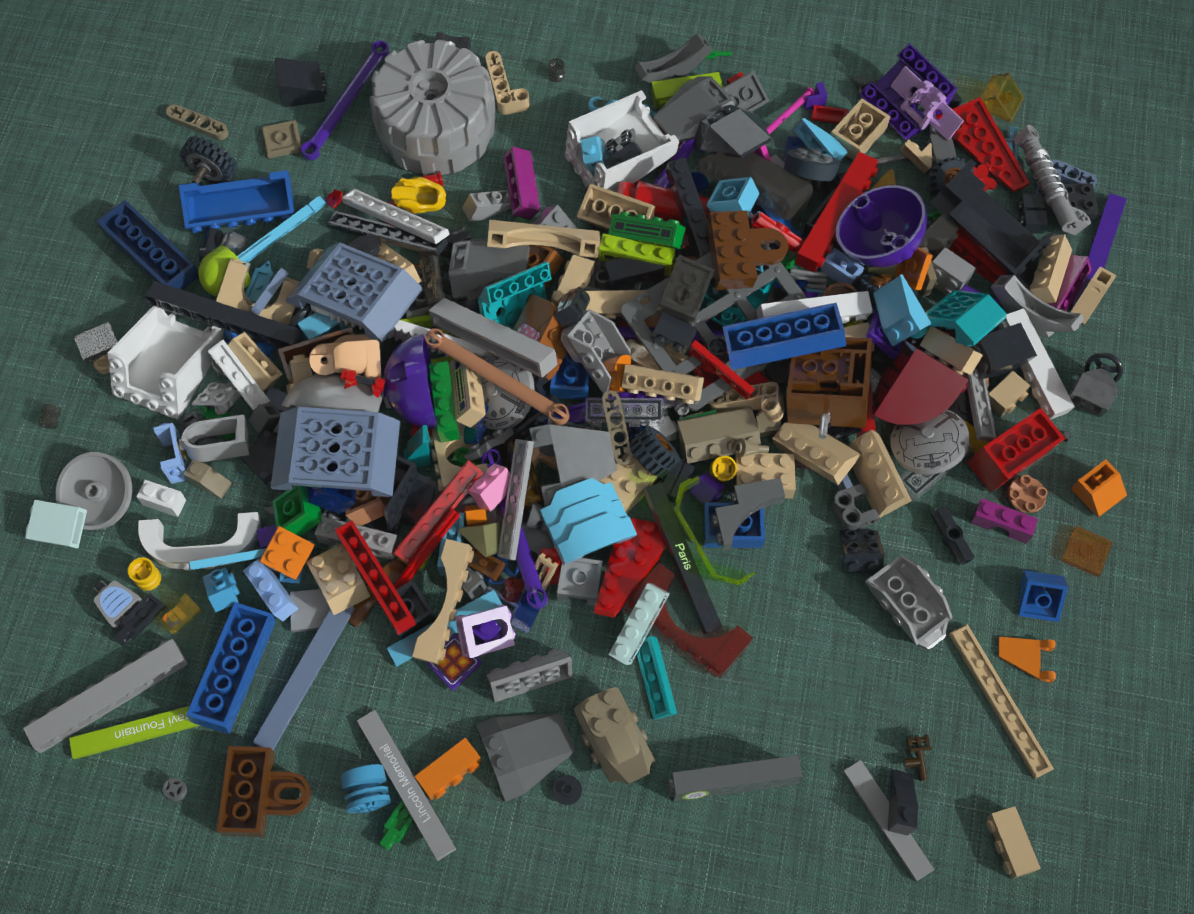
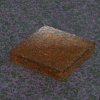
M1075 526L1061 561L1099 577L1113 541Z

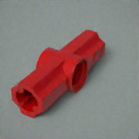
M758 211L751 219L750 225L756 229L772 228L781 232L787 239L788 250L794 254L802 247L804 242L802 238L790 232L788 227L776 220L774 221L764 213Z

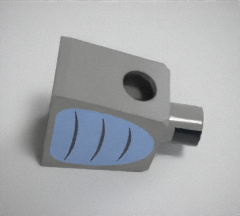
M115 580L109 585L104 581H99L94 586V590L98 595L93 601L106 620L115 629L121 626V621L142 601L136 593Z

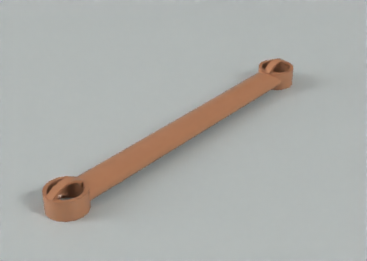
M431 329L425 335L428 347L433 350H440L545 414L553 424L563 425L568 421L569 412L565 405L556 404L448 339L441 330ZM431 337H433L439 343L432 344L429 342V340ZM555 411L563 418L556 420L552 417V414Z

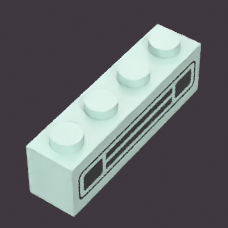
M647 583L609 653L610 656L625 665L632 664L670 593L654 584Z

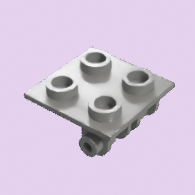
M213 382L191 404L214 405L216 414L223 415L240 398L241 394L232 382Z

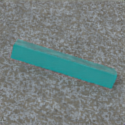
M648 636L636 655L653 720L676 715L677 710L658 639L654 636Z

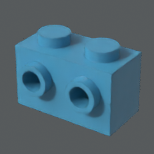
M226 567L216 569L203 577L207 596L215 612L232 606L235 602L239 603L237 595L240 593L236 585L237 582L233 573L228 574Z

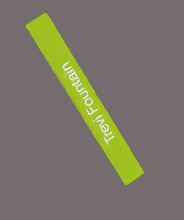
M190 706L71 737L69 740L72 758H82L200 725L191 723L187 718L186 714Z

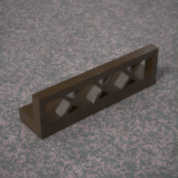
M511 437L507 439L499 451L502 458V466L506 467L509 473L511 472L516 438ZM532 459L524 507L528 502L540 504L543 501V495Z

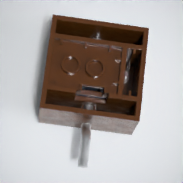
M845 337L846 346L791 357L786 395L788 423L820 425V439L827 437L828 423H831V426L866 428L872 369V338Z

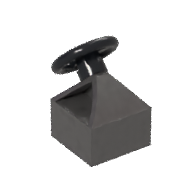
M1105 352L1093 354L1087 359L1084 366L1085 373H1082L1076 380L1069 393L1073 405L1099 417H1102L1109 410L1118 392L1116 383L1123 375L1121 361L1116 356ZM1100 358L1110 359L1116 366L1103 364ZM1094 362L1097 367L1095 370L1090 371V366ZM1111 373H1117L1116 376L1112 378Z

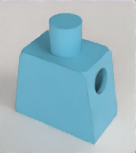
M593 136L581 140L583 161L592 175H595L596 163L601 162L606 169H609L604 161V139Z

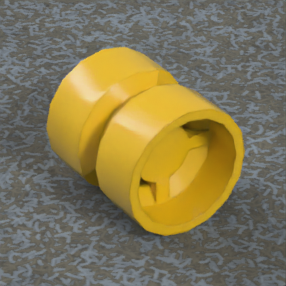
M720 456L709 467L710 475L720 483L732 479L737 472L735 460L728 456Z
M137 558L130 563L128 575L141 590L150 591L160 584V571L148 558Z

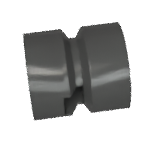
M532 503L525 526L535 530L541 528L542 532L549 533L540 513L544 506Z

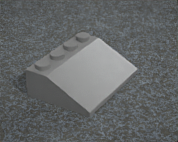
M554 649L548 652V655L542 657L536 655L529 658V661L523 663L518 661L510 664L508 668L491 670L490 674L486 675L494 701L498 702L571 678L572 659L565 649Z

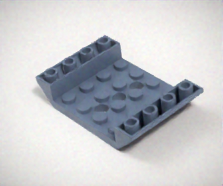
M339 242L326 249L289 295L286 302L301 309L309 303L363 326L366 337L383 343L422 291V287L404 268ZM366 269L365 272H362V273L357 272L358 270ZM352 282H355V283H356V284H354V285H352V286H348V285H347L348 283H352ZM338 296H345L343 299H337Z
M296 407L281 412L271 489L292 490V485L368 490L372 492V496L392 497L400 421L379 412ZM341 426L342 431L340 433L334 434L331 432L332 427ZM333 444L340 446L339 451L336 453L329 451V447ZM331 463L338 465L334 472L327 470V466Z

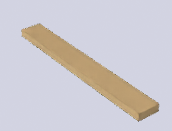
M968 624L950 632V638L1033 778L1036 779L1054 769Z

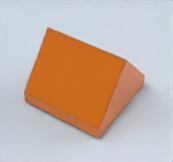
M478 505L465 506L467 525L487 523L485 509L478 507Z

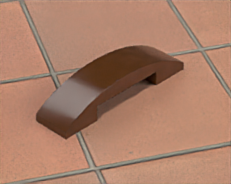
M396 558L383 567V570L391 583L394 584L407 568V565ZM367 584L365 586L370 597L352 606L355 610L349 622L356 628L378 603Z

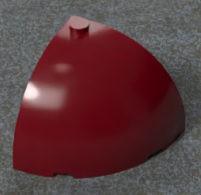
M903 340L897 357L894 359L889 358L891 364L882 372L874 393L873 401L876 405L872 406V412L875 416L895 424L910 425L929 421L942 414L954 403L959 394L966 390L968 379Z

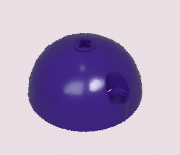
M899 185L881 186L867 191L854 199L841 214L836 228L838 243L851 259L862 265L883 268L899 264L913 255L924 238L927 223L924 202L914 190Z
M420 334L404 341L393 351L384 370L383 379H386L383 395L387 398L393 410L406 422L420 427L427 425V428H437L429 368L431 359L425 336Z

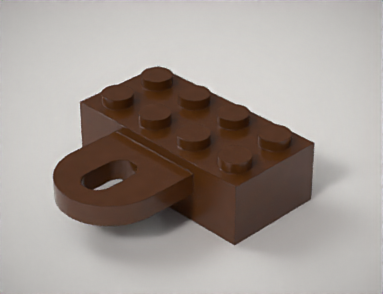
M747 211L710 212L706 224L716 290L753 288L757 280L756 266L774 265L784 259L788 251L786 237L778 230L772 228L750 229ZM776 243L779 249L764 250L761 244Z
M228 746L217 832L222 836L265 838L267 815L294 816L301 813L308 806L311 799L309 783L298 773L273 771L275 752L269 747ZM285 788L300 789L301 796L297 800H284L280 798V792Z

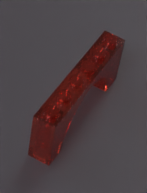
M659 563L629 596V607L632 610L634 609L647 583L654 584L668 592V589L674 582L675 574ZM666 601L652 625H656L663 636L673 639L680 650L689 652L691 658L696 663H702L706 666L707 671L712 676H718L720 679L728 672L753 640V637L738 625L729 633L716 638H698L689 635L673 622L668 613Z

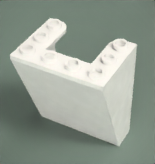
M642 90L569 121L565 157L568 162L572 163L576 174L581 176L586 187L589 188V185L593 184L617 193L621 182L634 184L677 153L679 140L675 135H664L650 117V108L642 104V100L646 99ZM634 128L636 131L635 141L643 151V154L609 169H606L601 162L596 163L595 175L593 176L584 164L580 141L598 136L604 139L606 144L608 140L619 137L624 130Z
M153 306L108 352L112 395L179 420L212 364L210 362L211 355L208 350L220 341H225L224 329L212 326V331L211 327L201 331L177 322L174 313L168 316L164 309Z

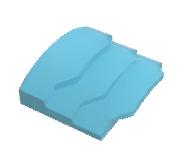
M590 478L557 491L550 506L540 510L563 565L581 559L588 553L613 543H621L637 535L630 517L627 516L616 494L612 482L602 484Z

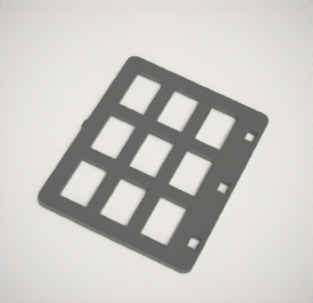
M767 243L761 244L764 250H771ZM711 252L625 303L621 307L620 313L661 370L687 374L703 363L694 356H691L676 366L664 350L668 344L659 345L651 339L652 332L644 322L646 319L675 302L687 318L684 322L696 327V332L707 345L709 340L715 336L705 322L736 304L747 321L758 319L755 309L746 297L776 279L787 294L779 302L807 299V297L782 263L779 262L774 265H765L767 270L757 276L753 288L725 289L728 293L726 296L697 312L685 295L698 288L694 285L697 277L703 279L700 286L714 278ZM694 269L696 274L691 277L685 274L689 270ZM648 297L650 302L642 306L639 301ZM725 351L719 360L731 369L729 356ZM771 362L734 369L733 371L745 380L754 373L764 370L765 366ZM720 378L702 390L700 401H694L693 404H685L692 411L699 410L732 387Z

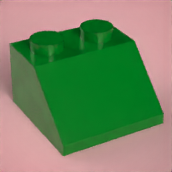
M294 485L292 490L285 491L272 501L276 529L280 526L300 537L322 521L320 505L305 486Z

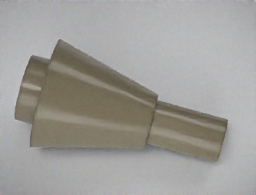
M739 438L734 445V451L738 457H745L757 453H768L769 447Z

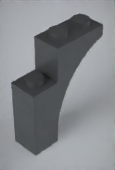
M696 33L674 52L657 60L639 62L635 66L638 72L637 76L641 81H647L650 85L655 81L668 80L673 75L686 77L713 49L705 37Z
M781 478L734 486L733 493L730 494L732 505L715 508L714 515H712L713 527H717L716 541L718 546L721 545L722 552L730 551L736 530L748 516L767 506L783 503L785 493Z

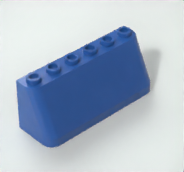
M285 170L269 173L270 177L205 186H200L198 183L179 185L185 228L191 230V233L202 232V229L217 228L219 230L221 226L235 228L238 227V224L245 223V225H255L257 221L270 223L278 218L287 220L295 214L291 175Z

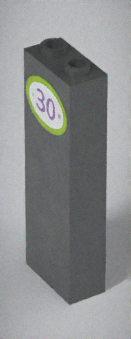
M796 755L673 772L671 779H668V794L673 796L674 802L797 785L802 778L799 756Z

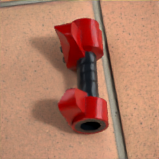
M343 369L340 380L345 382L344 389L357 386V383L368 385L376 398H379L380 393L383 392L386 379L383 378L371 379L358 375L356 371L351 369Z

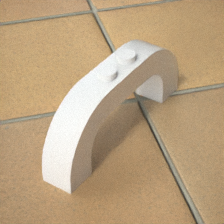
M258 512L238 513V526L234 536L227 542L216 545L170 547L164 544V526L159 519L139 520L138 532L143 547L157 563L169 568L191 571L188 562L252 551L258 542L257 529H261V517ZM215 566L206 567L205 569H214Z

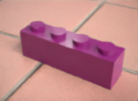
M512 147L503 156L513 216H520L531 220L540 211L531 152Z
M1070 255L1055 303L1047 304L1063 311L1069 309L1092 270L1088 257Z

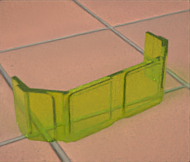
M699 476L692 480L690 478L679 486L675 502L677 506L674 507V514L690 542L694 543L695 550L711 578L715 579V581L721 580V583L740 587L747 583L755 575V572L753 571L739 580L716 574L680 512L684 492L700 483Z

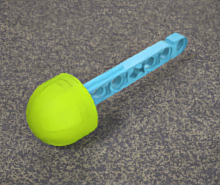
M318 196L238 256L225 246L217 247L205 256L199 266V280L203 288L211 295L218 297L229 261L232 257L247 263L319 211L326 202L321 196ZM247 273L244 289L251 284L249 273Z

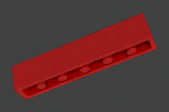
M353 520L337 528L335 532L338 539L397 634L399 635L416 625L413 616Z

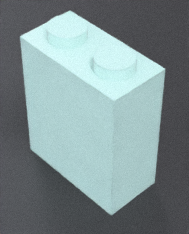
M34 500V504L30 509L31 516L26 527L25 538L79 548L87 510L74 506Z

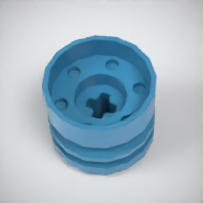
M383 765L361 766L340 775L343 791L352 792L344 797L345 802L348 803L346 805L347 813L371 812L391 802L390 796L386 795L389 792L388 787L378 786L386 781Z

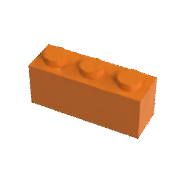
M464 738L414 777L430 800L434 798L439 799L446 793L445 789L451 785L456 786L463 780L462 776L468 772L473 773L480 767L479 763L482 761L468 740Z

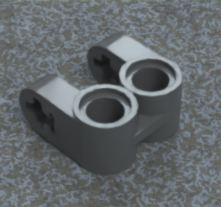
M865 484L841 490L834 497L832 509L837 513L840 519V527L843 530H859L873 525L881 519L876 509L861 513L854 504V501L860 500L869 494ZM839 500L845 501L847 505L840 504ZM847 517L853 518L855 522H849Z

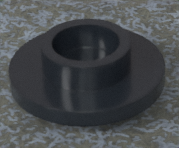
M565 775L555 781L553 795L560 804L572 805L581 797L582 786L577 778Z

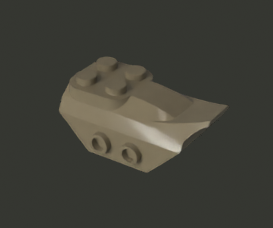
M614 687L597 693L574 708L583 732L581 738L586 747L590 746L593 752L590 756L594 764H599L610 784L620 781L628 785L650 774L651 763L656 761L646 743V740H648L643 729L639 730L636 724L638 722L637 716L633 710H629L618 688Z

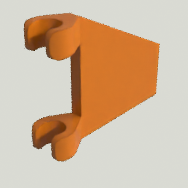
M999 637V658L1040 681L1052 683L1056 678L1054 671H1040V649L1053 651L1056 646L1054 640Z

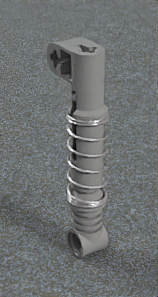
M1027 125L1014 136V140L1023 149L1026 155V164L1030 166V171L1034 172L1033 178L1038 180L1037 186H1041L1042 189L1040 191L1042 194H1045L1044 200L1052 208L1061 229L1067 233L1077 235L1090 225L1091 221L1085 212L1071 206L1068 200V192L1064 184L1061 183L1057 170L1053 168L1054 165L1050 161L1048 152L1042 148L1038 141V132L1033 126Z

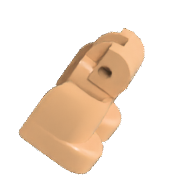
M365 334L345 335L333 343L317 345L310 352L309 362L311 368L320 375H328L334 372L342 374L343 369H351L358 374H363L367 378H381L379 342L366 337ZM326 357L327 360L322 361L321 358Z

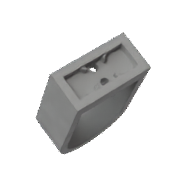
M245 415L198 421L189 425L184 430L182 439H179L180 450H186L188 457L198 462L249 455L248 427ZM236 433V440L192 445L200 438Z

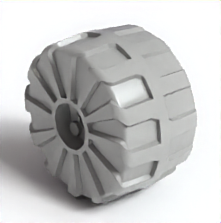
M424 40L411 42L407 45L406 49L399 52L392 51L385 57L384 65L379 72L375 71L372 76L373 96H370L372 120L384 152L388 153L401 168L423 175L426 174V176L437 174V171H440L441 175L456 173L464 170L465 167L474 161L479 160L486 152V147L490 138L493 137L495 129V100L488 71L480 64V59L466 48L459 49L455 46V43L445 40H436L435 43H425Z

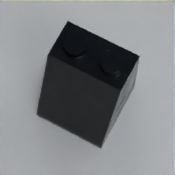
M275 58L277 84L284 107L325 102L324 95L327 94V88L323 81L326 79L324 70H320L319 63Z
M1021 323L989 333L974 346H969L983 355L976 366L982 379L1009 374L1037 356Z

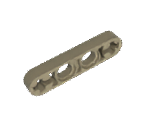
M175 104L170 105L166 109V114L171 122L216 140H224L228 137L227 126L220 121ZM188 117H194V120L191 122L185 121ZM203 123H209V126L206 128L200 127Z
M607 391L603 394L602 403L614 458L618 464L628 465L632 461L633 456L621 400L615 391ZM609 395H612L614 398L616 397L613 403L615 408L619 406V410L615 409L608 412L607 409H611V404L606 402L609 399ZM614 413L619 414L621 417L620 422L617 424L610 422V416ZM618 432H622L625 435V439L621 443H617L614 440V435ZM627 444V448L623 447L625 454H629V457L623 462L622 459H618V456L621 455L620 448L616 450V446L620 447Z

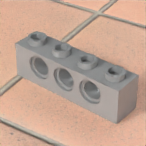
M322 517V521L318 524L315 533L318 542L335 547L341 544L335 530L346 524V522ZM356 525L375 557L394 560L395 554L393 551L399 545L397 535Z

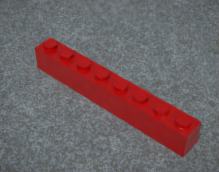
M859 151L800 248L795 264L815 273L818 267L821 268L826 259L824 257L825 254L829 255L834 246L832 244L833 241L837 242L836 228L841 214L854 199L863 194V190H868L871 184V177L875 178L879 168H876L879 160Z

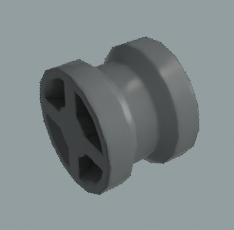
M170 778L163 785L164 795L173 802L182 801L187 795L188 788L186 784L178 778Z

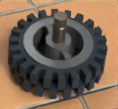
M191 136L179 152L180 160L184 162L185 167H190L189 171L196 172L191 181L192 183L199 184L201 179L204 181L208 179L209 183L214 181L215 184L230 182L237 170V163L234 162L235 159L230 157L231 154L225 148L218 147L219 144L216 142L212 144V140H205L204 137Z

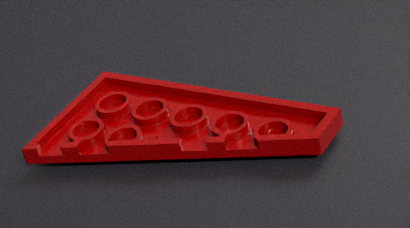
M981 97L952 109L964 120L953 134L952 139L978 163L986 165L989 172L1012 193L1029 186L1030 182ZM943 114L936 116V118L940 120Z
M630 518L637 535L621 543H614L594 608V614L614 618L627 602V598L632 591L636 590L642 578L646 577L659 560L661 553L665 548L667 549L657 523Z

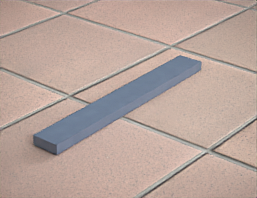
M351 606L336 615H333L330 609L253 741L255 745L269 747L272 750L275 749L353 614L354 607Z

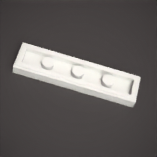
M224 340L208 350L209 354L252 410L257 408L259 404H266L270 401Z

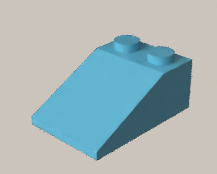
M900 275L874 292L882 329L892 347L932 324L903 275Z

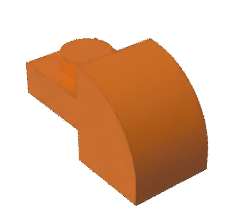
M622 355L606 359L603 365L611 376L608 391H615L616 393L625 392V388H622L625 365H631V356Z

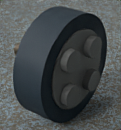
M797 148L787 151L784 169L789 173L805 178L802 192L809 193L812 180L833 181L836 179L840 161L831 155L821 153L818 149L805 150Z

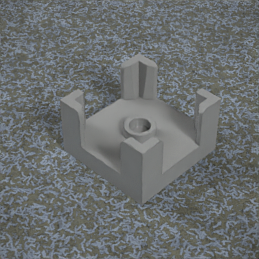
M581 558L566 565L562 564L557 600L567 602V597L586 599L588 605L595 606L598 599L603 561Z

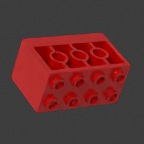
M1040 408L985 445L967 461V464L991 493L1042 458L1065 438Z

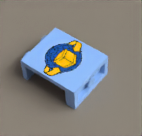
M163 423L158 427H154V432L164 447L173 445L176 457L160 462L161 469L171 484L185 481L186 478L183 474L188 468L185 450H180L179 439H182L173 423Z

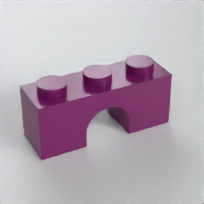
M981 498L975 507L971 524L987 530L991 527H1001L1009 532V538L1027 544L1034 534L1038 518Z

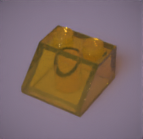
M1009 72L991 76L981 95V99L989 113L1007 122L1013 121L1025 98Z

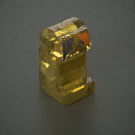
M186 593L180 598L181 601L161 618L160 622L171 634L177 633L202 612Z

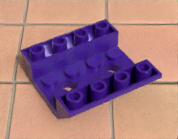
M910 43L897 55L899 61L876 84L870 82L859 93L865 101L890 116L888 124L905 140L923 131L910 115L900 109L905 99L891 87L905 66L922 82L930 81L946 96L945 102L947 105H949L957 91V87ZM917 87L912 89V95L918 90ZM920 104L910 105L923 119L925 118L924 111H918ZM938 109L936 116L940 115L942 111Z

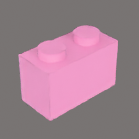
M493 464L480 479L474 482L468 491L478 507L488 511H492L507 495L510 473L506 467Z

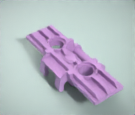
M906 66L892 83L891 87L905 99L900 109L910 115L919 124L920 129H925L930 123L942 136L950 140L964 120L945 102L946 96L930 81L922 82ZM917 87L918 90L912 95V89ZM920 104L925 109L923 112L925 118L923 119L910 105ZM938 109L943 113L940 120L936 118V111Z

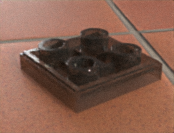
M109 322L74 336L85 364L108 355V352L118 343Z

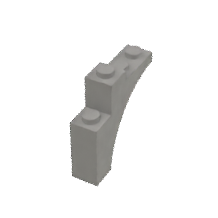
M1001 275L991 286L1007 314L1025 309L1038 337H1050L1054 332H1074L1084 320L1081 313L1063 311L1043 302L1027 290L1015 275Z

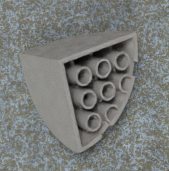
M334 372L328 375L317 373L299 382L287 394L281 406L288 410L296 407L378 412L383 392L380 393L379 398H376L372 391H370V386L357 383V386L344 389L345 382L340 380L341 373ZM337 425V426L332 427V428H335V429H337V430H339V431H342V427H341V426H338V425Z

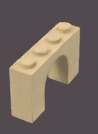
M233 257L230 259L216 300L217 302L252 313L250 310L254 303L247 298L244 291V283L250 263ZM286 277L277 301L265 306L259 316L288 325L292 320L296 306L287 303L286 299L300 282Z
M458 423L460 440L441 442L437 428H431L432 435L429 436L431 446H434L431 452L433 461H437V464H434L436 476L440 475V479H437L439 491H442L461 468L451 464L447 458L458 448H469L477 442L480 443L477 423L471 428ZM487 463L476 465L484 473L488 469Z

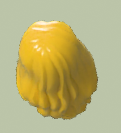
M422 177L401 178L391 191V199L394 200V203L412 214L438 211L444 207L446 202V193L443 187Z

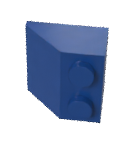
M1024 570L1019 592L1018 615L1059 622L1068 590L1064 576Z

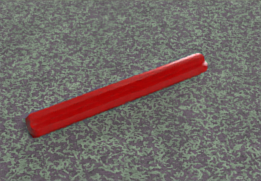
M454 509L449 511L393 584L395 589L405 585L413 578L460 516Z

